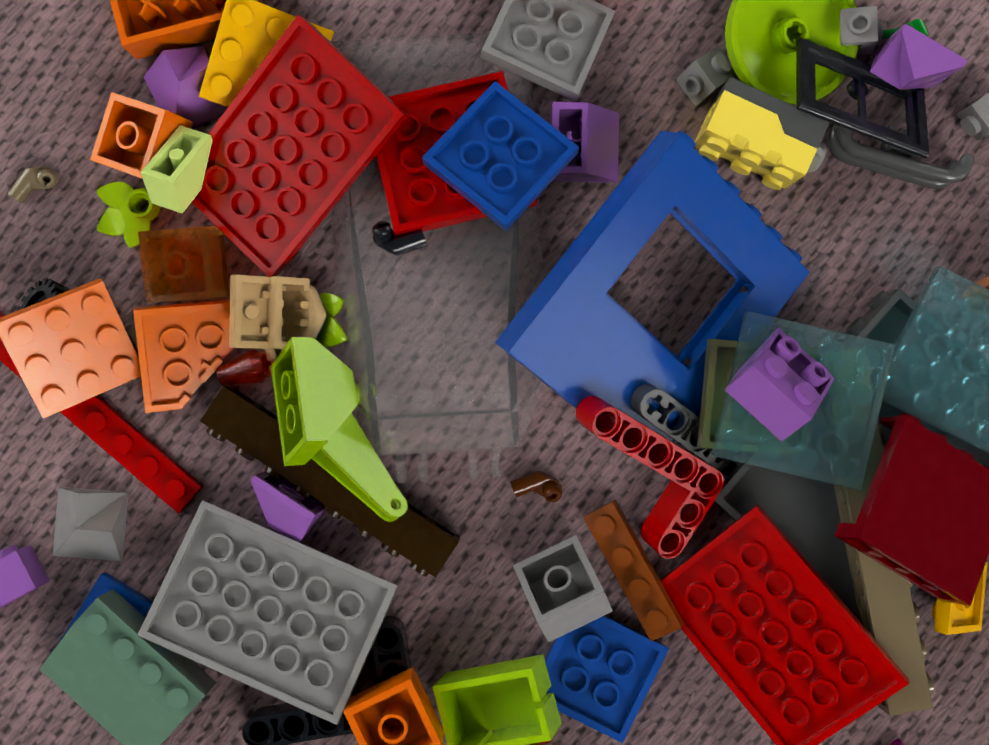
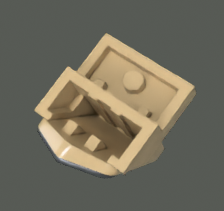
M230 275L229 348L283 349L291 337H313L317 339L328 314L319 292L314 286L310 285L309 278Z

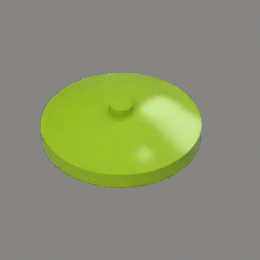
M733 0L726 19L725 42L727 54L735 74L741 82L796 106L797 40L802 37L855 59L859 45L842 46L840 44L839 19L842 9L856 8L854 0ZM815 64L816 100L823 98L836 89L845 79L846 75Z

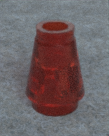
M252 349L217 367V378L222 386L263 383L266 378L272 376L269 369L271 362L267 361L265 351L257 352L255 349Z

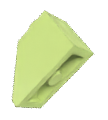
M181 125L175 130L140 172L151 203L183 214L202 189L213 141L211 135Z

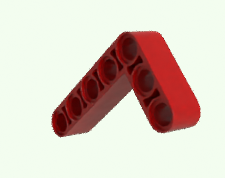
M588 396L582 399L576 408V419L583 427L601 440L671 480L643 523L641 537L663 558H675L683 551L721 492L724 485L722 473L600 397Z

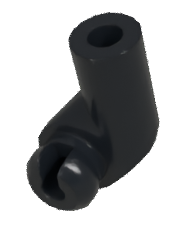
M380 221L372 228L375 244L395 256L427 247L422 229L405 235H395L394 230L390 227V223L386 221Z

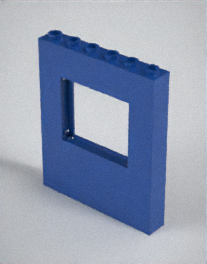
M660 131L498 337L495 344L575 409L581 400L588 396L600 397L676 444L677 442L632 409L631 397L634 391L643 384L654 385L698 416L701 411L707 339L755 343L810 272L800 262L802 257L795 250L786 247L780 241L782 235L773 227L765 225L760 219L762 216L760 211L753 205L745 203L738 196L740 190L717 173L718 166L711 159L699 154L694 148L696 146L695 141L689 135L682 131L677 133ZM669 213L736 280L677 356L607 293ZM742 287L748 290L745 293L740 292ZM686 359L692 361L690 365H685L683 363ZM650 397L648 398L646 404L657 411L660 405ZM674 411L669 415L667 427L676 424L679 419L678 411Z

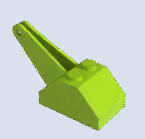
M291 337L271 365L284 466L305 465L312 459L372 509L380 518L388 522L397 520L407 511V500L392 480L352 414L360 400V389L354 382L353 371L315 338Z

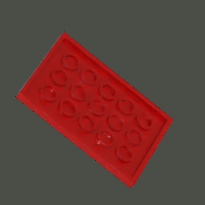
M298 14L208 133L212 136L213 140L202 189L192 203L268 277L278 276L408 115L305 17Z
M759 504L661 579L664 588L684 622L681 630L776 745H818L909 685V678Z

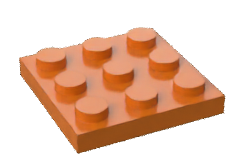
M101 278L0 318V338L43 419L141 377L139 358Z

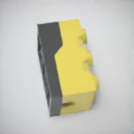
M730 77L713 100L695 139V148L700 149L699 154L701 156H705L712 161H718L719 157L730 161V168L739 174L749 175L752 171L762 176V184L775 190L786 189L806 174L816 171L821 165L827 152L826 144L821 142L830 122L797 110L791 104Z

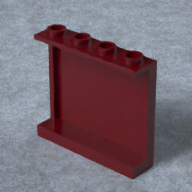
M902 413L899 416L881 417L879 422L892 431L855 524L840 522L834 536L943 602L971 606L989 555V467L975 461L971 453L957 449L948 443V439L944 435L930 431L922 426L921 420L915 416Z

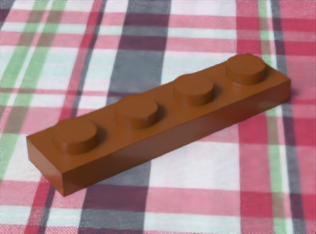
M616 499L586 514L583 517L649 639L654 641L682 628L684 625L682 618Z

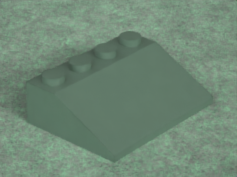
M112 589L97 597L75 621L40 667V670L122 745H161L217 682L191 659L138 636L145 617Z

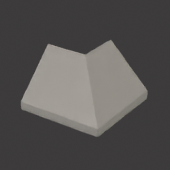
M58 487L52 556L123 561L129 492Z

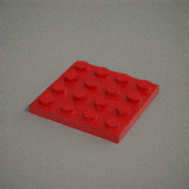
M503 71L388 96L408 115L376 155L395 235H405L421 229L424 232L488 217L427 168L422 162V157L494 81L508 91ZM536 198L529 207L537 206L538 199Z

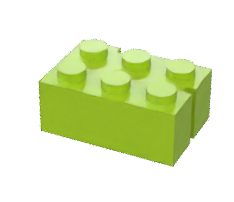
M544 655L446 672L432 688L447 745H526L551 741L562 723L554 693H547L552 685Z

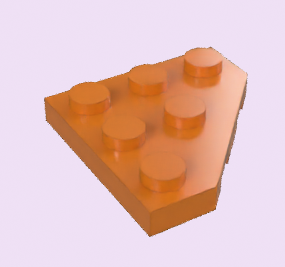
M230 300L133 308L145 413L182 409L203 382L205 383L223 363V359L233 349L229 348Z

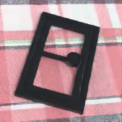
M802 37L797 40V110L922 158H928L929 143L924 88L900 90L871 73V65ZM815 64L853 78L846 89L848 94L857 100L858 116L816 101ZM866 84L905 99L907 135L866 120L865 97L869 92Z

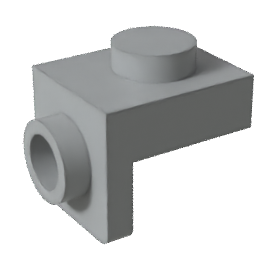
M877 6L847 8L840 11V44L842 46L859 45L857 55H871L877 42H881L883 36L882 20L878 21Z
M719 46L696 59L677 78V83L692 103L697 106L713 92L723 87L730 77L735 78L737 75L731 66L728 55Z

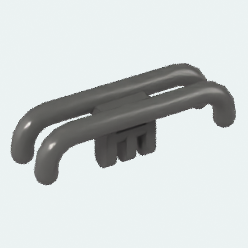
M890 124L886 127L894 131L897 130L896 126ZM839 125L832 126L828 133L827 144L830 152L837 160L927 188L941 189L961 181L970 173L974 165V157L971 154L962 155L959 161H950L946 169L918 161V156L883 142H881L880 149L858 143L852 137V130ZM901 129L899 133L907 135V129Z

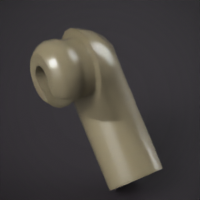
M47 166L28 167L24 169L7 194L18 202L24 203L32 190L53 188L58 182V175L55 170Z

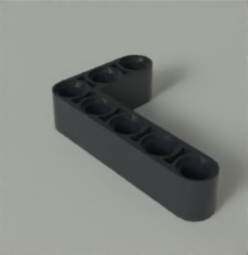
M394 616L385 617L372 645L378 683L393 677L385 668L387 664L396 663L402 667L403 671L412 668L406 629L403 622ZM384 628H391L397 633L398 639L393 642H387L381 637L380 631ZM364 690L352 692L351 696L356 695ZM289 703L258 708L252 713L242 729V736L247 745H286L353 734L344 713L339 723L335 725ZM296 715L300 717L304 722V726L296 727L292 725L289 716ZM255 722H264L268 726L269 732H260L256 728Z

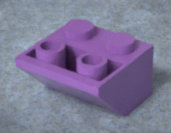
M552 102L550 124L579 146L578 154L552 182L617 183L619 113L588 102Z
M777 328L736 372L725 388V391L782 442L813 418L835 378L823 364L815 361L805 352L794 338L785 334L780 328Z

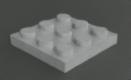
M505 0L481 50L480 58L576 102L615 10L594 0Z

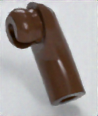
M535 471L510 481L516 498L532 491L545 497L546 501L552 503L557 502L562 497V485L560 482L542 471Z

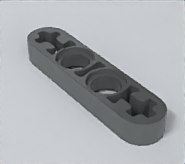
M643 384L634 391L631 397V406L641 417L714 468L721 469L732 462L735 450L720 449L716 455L708 448L698 447V440L690 443V435L694 429L699 427L700 418L666 392L651 384ZM649 397L660 405L657 411L646 404ZM674 411H678L679 419L676 424L667 427L669 415Z

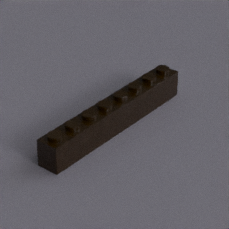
M233 386L222 387L200 420V422L208 426L206 432L222 442L226 439L237 446L235 451L242 457L250 461L256 458L266 465L264 470L278 480H282L285 477L295 484L293 489L298 494L310 500L312 497H315L324 503L322 508L328 514L338 519L341 516L345 517L353 523L351 526L353 530L366 538H369L370 535L383 542L381 544L383 550L394 557H398L401 554L411 561L410 567L425 577L431 574L436 578L459 543V536L408 502L407 511L404 515L393 522L383 520L312 459L305 465L284 466L278 417Z

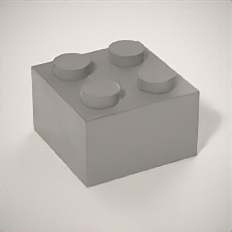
M576 535L513 565L536 621L548 642L613 612L608 598Z

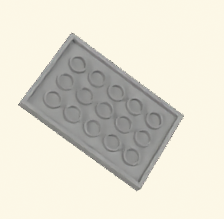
M202 500L138 632V636L337 725L399 585Z

